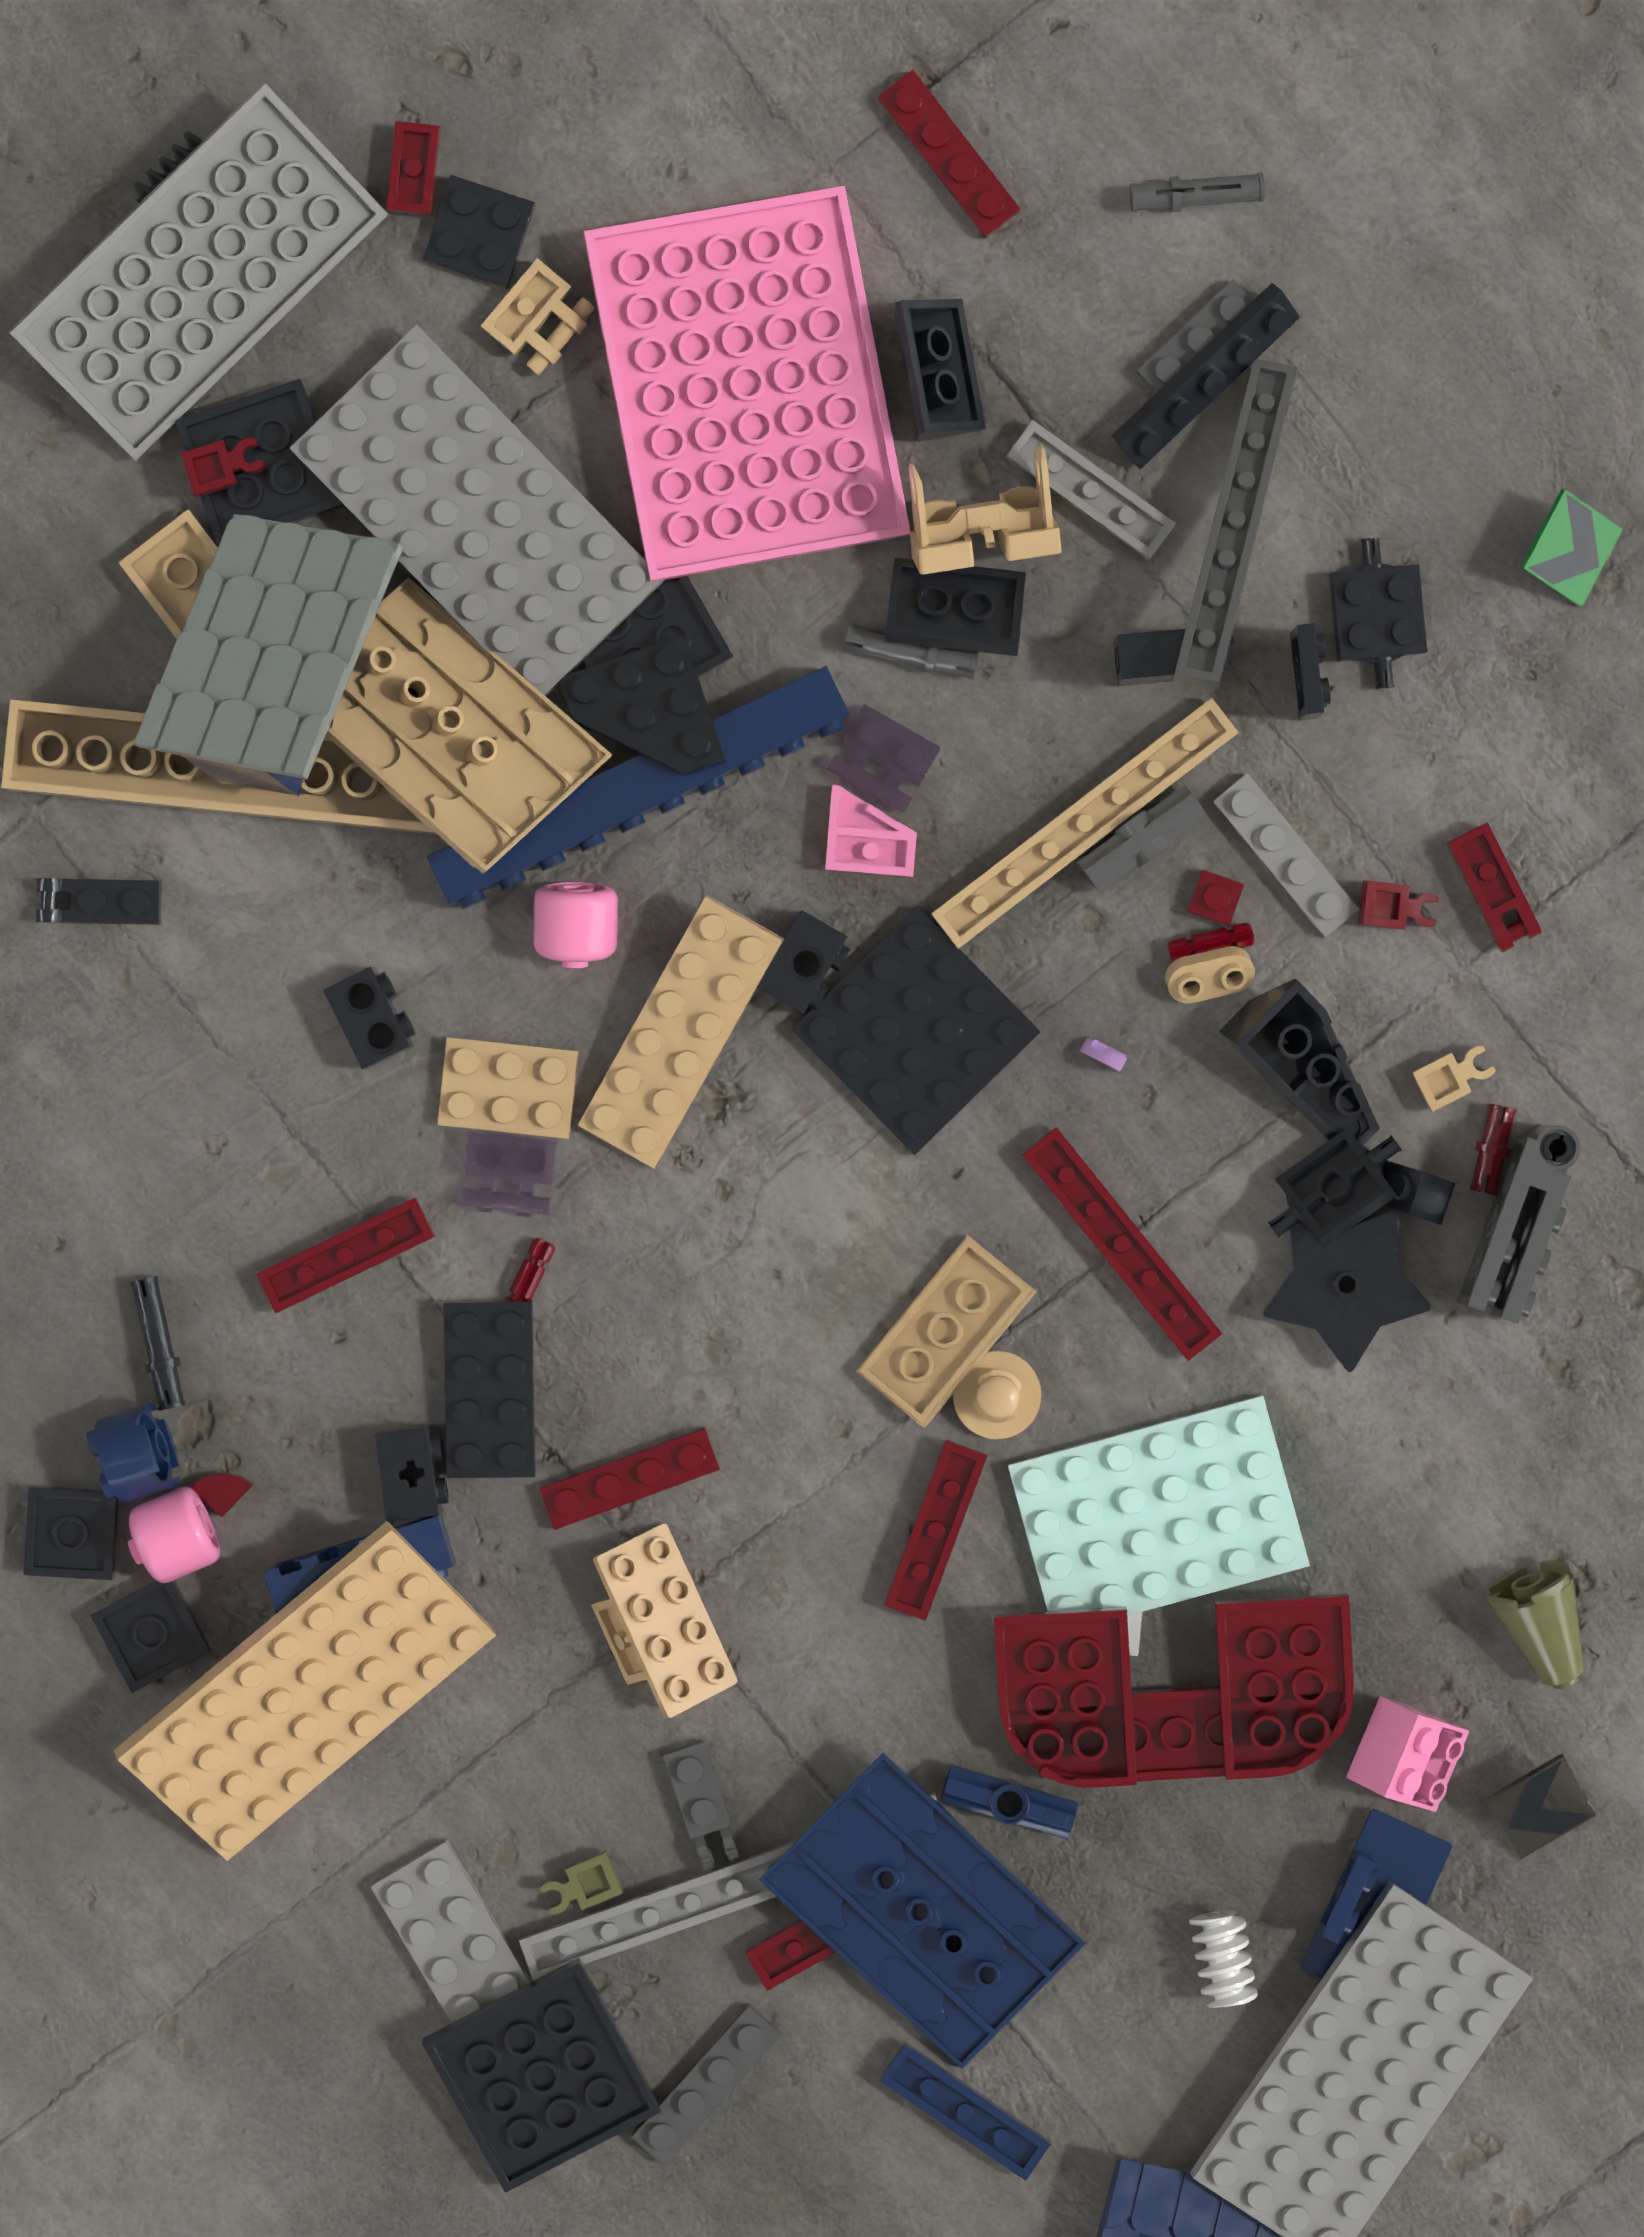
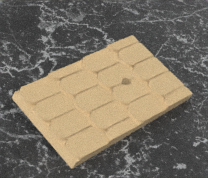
M409 577L381 601L325 735L327 739L330 738L368 775L377 779L429 829L432 828L472 867L477 868L482 874L490 869L612 756L608 750L495 652L488 653L445 608ZM408 688L416 690L418 698L411 696Z

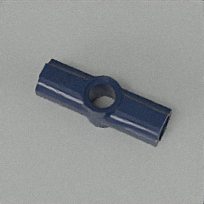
M954 1764L950 1765L940 1802L994 1817L1004 1824H1017L1067 1840L1072 1830L1078 1807V1801L1024 1786L1014 1779H1001ZM1014 1791L1020 1795L1022 1802L1017 1810L1005 1812L997 1806V1799L1003 1792Z

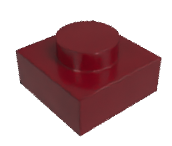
M1202 870L1187 912L1230 926L1244 884Z

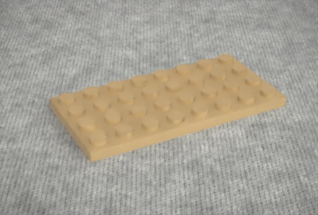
M386 1521L114 1750V1753L122 1765L228 1861L492 1640L496 1633L492 1626Z

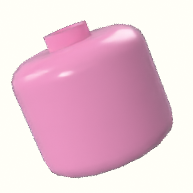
M560 882L547 884L536 890L534 894L533 943L539 955L550 960L562 961L563 967L585 968L588 967V962L606 959L616 951L618 897L611 887L589 882Z
M181 1487L136 1506L130 1512L129 1528L132 1539L128 1540L130 1552L138 1565L143 1563L148 1573L157 1582L168 1583L211 1565L219 1559L220 1546L213 1523L203 1502L192 1488Z

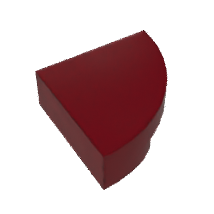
M217 1473L198 1480L190 1488L217 1514L224 1517L254 1484L240 1475Z

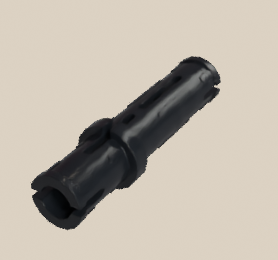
M153 1276L143 1280L131 1281L130 1284L133 1288L149 1361L148 1364H145L146 1372H151L159 1406L158 1411L184 1406L186 1402L183 1398L177 1366H181L179 1357H174L158 1284L159 1279L158 1276Z

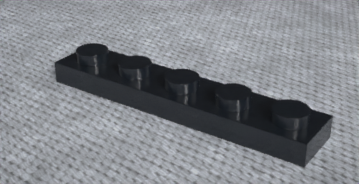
M1271 283L1111 435L1131 463L1141 470L1300 318L1283 291Z

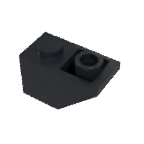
M1388 1160L1382 1163L1380 1166L1383 1169L1384 1178L1397 1195L1383 1206L1442 1225L1455 1183Z

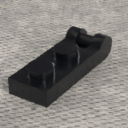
M37 878V892H41V909H36V923L161 925L162 881ZM59 893H71V910L58 909Z

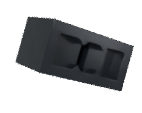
M369 967L323 990L362 1070H367L414 1047L410 1037L416 1035L415 1030L405 1011L397 1013L390 999L397 994L385 971L378 974L375 967ZM360 984H367L374 992V1001L371 1006L361 1010L353 1004L351 996L355 987ZM381 1023L389 1025L394 1033L392 1044L385 1049L377 1048L371 1041L373 1028Z

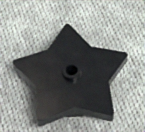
M1389 1210L1358 1223L1326 1247L1322 1246L1312 1230L1306 1228L1300 1222L1290 1229L1293 1269L1262 1313L1263 1316L1270 1319L1315 1329L1343 1368L1348 1372H1352L1381 1326L1431 1310V1305L1397 1266V1213L1394 1210ZM1344 1276H1350L1355 1281V1288L1350 1293H1343L1339 1289V1280Z

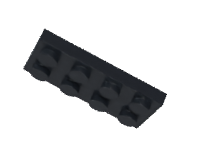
M533 1300L445 1301L444 1357L447 1478L535 1477Z

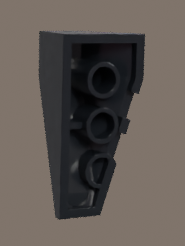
M1297 979L1290 980L1249 1000L1219 1033L1328 1141L1348 1128L1357 1142L1365 1145L1380 1128L1361 1085L1357 1083L1347 1061L1348 1056L1331 1026L1332 1021L1327 1010Z

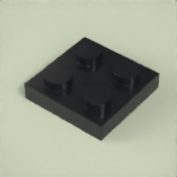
M450 175L423 257L424 261L508 289L536 206L535 202Z
M1315 623L1296 625L1290 632L1299 721L1317 719L1324 713V708L1327 707V704L1331 703L1328 677L1321 678L1319 667L1322 660H1326L1324 634H1316Z
M30 1486L28 1490L24 1575L112 1581L115 1573L119 1499L117 1497L108 1499L103 1490Z
M155 1580L90 1615L132 1693L212 1650L175 1580L168 1583H160Z

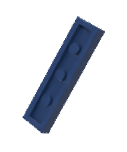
M906 2042L900 2047L880 2077V2081L1025 2181L1051 2145L1048 2139Z

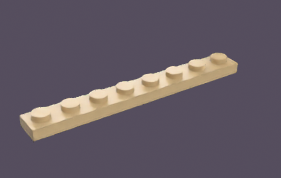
M1213 698L1209 699L931 915L958 949L1239 732Z

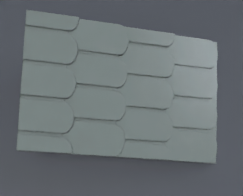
M234 514L226 526L211 568L206 570L184 630L177 638L161 682L155 687L134 744L139 748L181 755L217 781L299 796L303 779H308L404 547L400 543L385 541L377 537H363L336 530H323L301 526L296 523H283L260 519L251 515Z

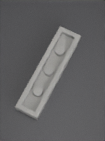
M1032 420L1006 458L1035 478L1033 451L1038 443H1042L1048 464L1050 490L1150 561L1176 523Z
M1248 773L1212 802L1323 938H1326L1360 910Z

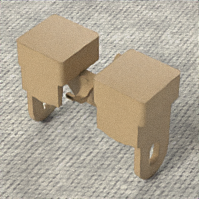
M1038 443L1033 451L1036 487L1020 486L1012 488L1006 492L999 493V501L965 505L958 508L956 500L936 499L924 502L922 481L914 464L909 463L914 531L910 532L912 559L920 574L973 567V546L969 534L980 532L982 535L984 534L986 547L989 548L996 547L993 530H997L999 546L1008 561L1062 552L1059 525L1052 515L1048 464L1042 443Z

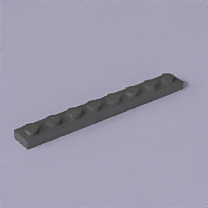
M1260 359L1253 361L1175 670L1174 680L1219 689L1297 376V367Z

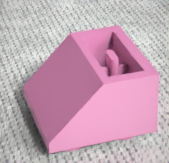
M1380 1696L1346 1778L1383 1797L1436 1812L1440 1801L1447 1792V1784L1457 1760L1464 1751V1743L1469 1730L1407 1704Z

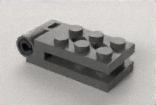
M1541 1125L1532 1129L1526 1137L1517 1136L1497 1190L1498 1194L1494 1198L1459 1295L1458 1303L1483 1312L1487 1304L1493 1305L1490 1314L1517 1324L1521 1316L1526 1318L1529 1316L1536 1297V1292L1530 1291L1536 1274L1541 1276L1544 1274L1550 1260L1551 1250L1545 1249L1551 1232L1556 1234L1559 1232L1566 1215V1208L1561 1207L1571 1176L1566 1175L1568 1167L1576 1162L1580 1154L1579 1139L1571 1129L1560 1125ZM1553 1141L1555 1148L1553 1153H1550L1549 1145ZM1529 1188L1535 1189L1517 1239L1512 1237L1527 1192ZM1502 1262L1508 1263L1503 1280L1497 1279Z

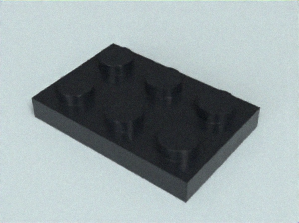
M894 558L885 642L1017 656L1026 572L973 566L920 574L912 559Z

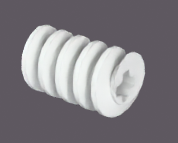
M1235 1910L1214 1911L1189 1919L1190 1925L1203 1927V1932L1193 1936L1192 1940L1196 1943L1206 1944V1949L1196 1953L1195 1959L1209 1962L1208 1967L1198 1971L1199 1977L1212 1980V1984L1201 1989L1202 1995L1214 1996L1215 2001L1207 2005L1208 2008L1241 2005L1254 2000L1258 1996L1255 1987L1246 1985L1254 1980L1255 1975L1253 1970L1243 1968L1252 1961V1957L1249 1952L1240 1950L1249 1944V1939L1247 1935L1237 1933L1246 1927V1921L1243 1917L1235 1916L1238 1913Z

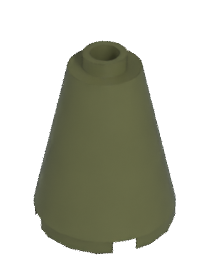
M1547 1560L1539 1562L1542 1570L1528 1573L1526 1567L1523 1566L1501 1576L1488 1588L1490 1596H1486L1489 1606L1542 1683L1553 1686L1555 1689H1564L1577 1683L1579 1680L1578 1676L1584 1671L1574 1580L1567 1563Z

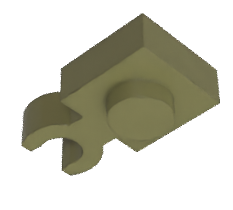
M607 1850L567 1866L565 1872L569 1880L563 1882L559 1879H550L545 1881L539 1888L541 1894L549 1890H556L561 1894V1902L549 1907L550 1915L564 1912L570 1901L577 1899L581 1910H584L623 1893Z

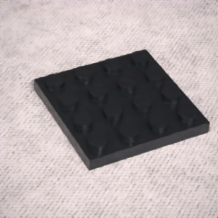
M918 906L821 1000L816 1010L812 1008L791 1029L914 1155L1040 1033V1030L955 946L951 939Z
M579 1957L422 2039L423 2047L505 2193L662 2112L657 2097Z

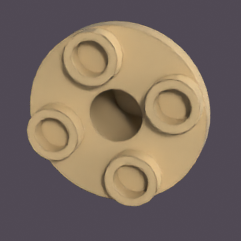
M988 1351L953 1393V1402L960 1420L969 1430L985 1438L1005 1439L1021 1433L1033 1422L1040 1408L1041 1387L1036 1373L1021 1357L1006 1351Z

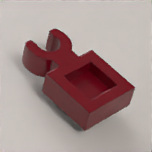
M245 438L238 442L234 450L228 452L225 441L221 440L181 453L194 496L197 498L238 485L235 475L237 471L243 470L246 473L255 474L265 469L266 467L262 460L255 463H247L244 459V454L248 449L259 446L258 441L255 438Z
M1363 880L1358 924L1405 930L1408 917L1417 926L1432 927L1436 925V920L1424 918L1421 915L1420 909L1425 902H1438L1439 897L1430 893H1420L1409 899V885Z

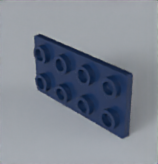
M1372 1809L1301 1962L1302 1970L1321 1979L1324 1977L1389 1881L1426 1905L1452 1850V1845L1448 1841L1380 1810Z

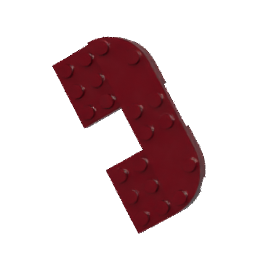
M1348 1594L1215 1601L1219 1686L1132 1691L1126 1607L993 1614L998 1702L1003 1728L1008 1740L1019 1756L1039 1771V1774L1060 1784L1080 1788L1137 1785V1781L1225 1776L1226 1780L1291 1774L1306 1768L1322 1757L1321 1754L1331 1746L1337 1737L1341 1736L1352 1710L1354 1675Z

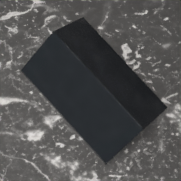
M930 299L895 302V317L918 442L986 429L963 300Z

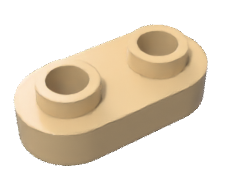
M1230 946L1175 960L1166 971L1165 981L1171 996L1181 1003H1195L1245 990L1254 979L1255 968L1249 954L1244 949ZM1239 971V974L1236 976L1227 977L1230 972ZM1189 981H1196L1194 986L1183 987Z

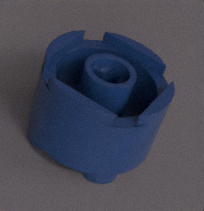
M146 1403L100 1418L95 1424V1429L87 1432L86 1437L89 1449L93 1456L99 1457L103 1473L100 1475V1483L108 1499L117 1497L121 1502L128 1503L174 1488L179 1484L180 1477L172 1479V1468L179 1466L175 1443L164 1419L156 1421L151 1414L152 1411L158 1410L152 1403Z

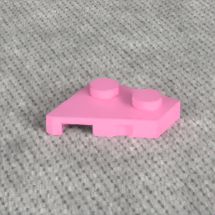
M832 785L825 870L913 877L917 832L897 822L871 804L851 794L843 787Z

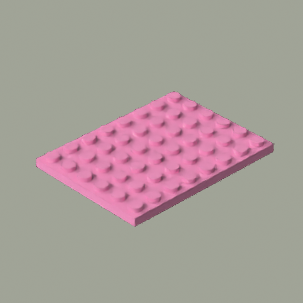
M845 186L584 231L586 252L650 581L667 580L910 535L909 520Z

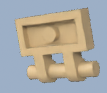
M537 258L483 322L481 328L515 357L526 344L530 345L536 353L526 363V366L539 376L549 363L554 365L562 356L559 351L575 333L579 335L588 325L585 320L595 310V307L583 297L572 310L562 301L572 290V287ZM553 313L562 322L545 340L537 331Z

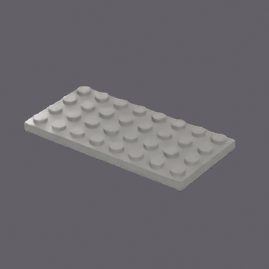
M263 82L8 332L136 461L355 248L388 213L270 87Z
M418 325L412 328L290 447L294 454L375 537L385 541L400 543L404 547L398 561L487 652H495L544 696H547L565 675H568L664 582V579L650 581L646 560Z
M1389 1881L1190 2171V2175L1193 2179L1283 2237H1357L1525 1992L1533 1977Z

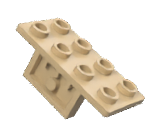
M667 1524L658 1525L594 1557L593 1562L609 1597L591 1604L627 1685L647 1680L664 1718H672L737 1683L738 1680Z

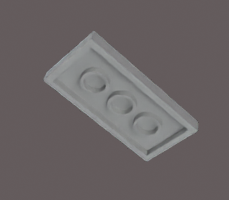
M448 1840L426 1851L370 1886L451 2023L532 1982Z

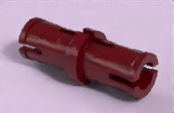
M1489 1103L1482 1142L1477 1141L1475 1150L1479 1151L1469 1189L1482 1192L1485 1176L1488 1175L1484 1193L1497 1196L1504 1158H1509L1511 1152L1507 1145L1517 1110L1504 1107L1499 1125L1498 1120L1502 1106Z

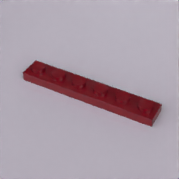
M1057 1127L1022 1154L1187 1361L1191 1360L1223 1334Z

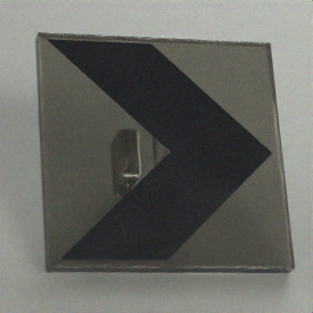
M1562 1753L1486 1797L1488 1804L1520 1860L1596 1816L1594 1809Z

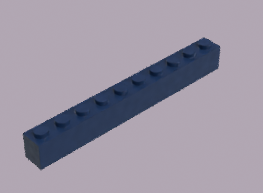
M827 666L714 719L713 723L726 763L682 776L657 761L638 755L584 781L483 874L477 868L472 867L450 845L426 857L448 904L454 906L460 903L462 909L469 908L486 899L483 891L500 884L502 891L509 889L526 880L523 873L538 865L542 872L566 861L563 853L578 846L582 853L606 842L603 834L618 827L622 834L646 823L643 815L659 808L662 815L686 804L683 796L699 789L702 796L724 786L723 777L739 770L743 777L764 767L763 758L779 751L781 758L804 748L805 744L802 739L819 732L822 739L844 729L845 725L842 720L850 717L849 712Z

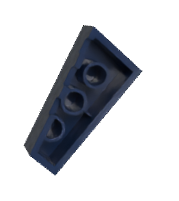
M442 1513L394 1527L443 1578L449 1576L447 1569L454 1567L457 1562ZM369 1535L281 1561L266 1569L263 1574L275 1613L277 1614Z

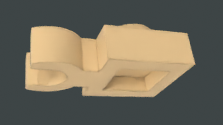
M1484 1046L1470 1048L1459 1063L1456 1062L1452 1053H1448L1411 1072L1430 1112H1434L1471 1093L1472 1091L1466 1080L1470 1078L1487 1079L1496 1072L1494 1066L1488 1067L1483 1071H1478L1473 1066L1474 1057L1486 1051Z

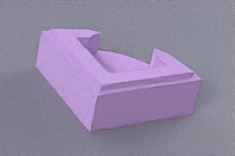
M1092 1037L1086 1038L1080 1049V1052L1117 1072L1122 1070L1127 1060L1126 1055L1122 1052L1108 1047Z

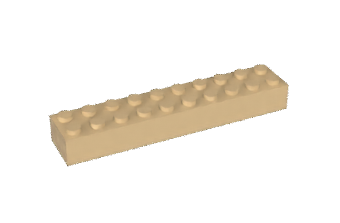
M10 699L1 788L9 791L438 835L432 828L429 829L377 779L368 775L330 738H324L308 779H303L300 795L296 796L217 781L181 755L139 748L134 742L145 713Z

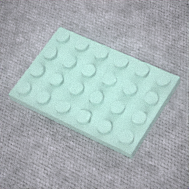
M1263 1395L1007 1464L1047 1611L1126 1607L1127 1616L1310 1566Z

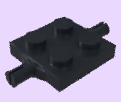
M1379 537L1361 540L1364 565L1353 571L1332 572L1329 574L1337 662L1360 660L1370 664L1374 663L1377 690L1395 687L1393 683L1392 661L1402 656L1428 653L1419 564L1396 567L1382 564Z
M1348 1128L1344 1129L1275 1178L1286 1194L1287 1204L1290 1208L1272 1221H1269L1268 1224L1279 1238L1300 1222L1303 1226L1312 1230L1322 1246L1326 1247L1397 1196L1385 1180L1383 1169L1380 1165L1399 1151H1402L1401 1147L1393 1136L1390 1135L1389 1138L1372 1150H1369L1366 1146L1357 1142Z

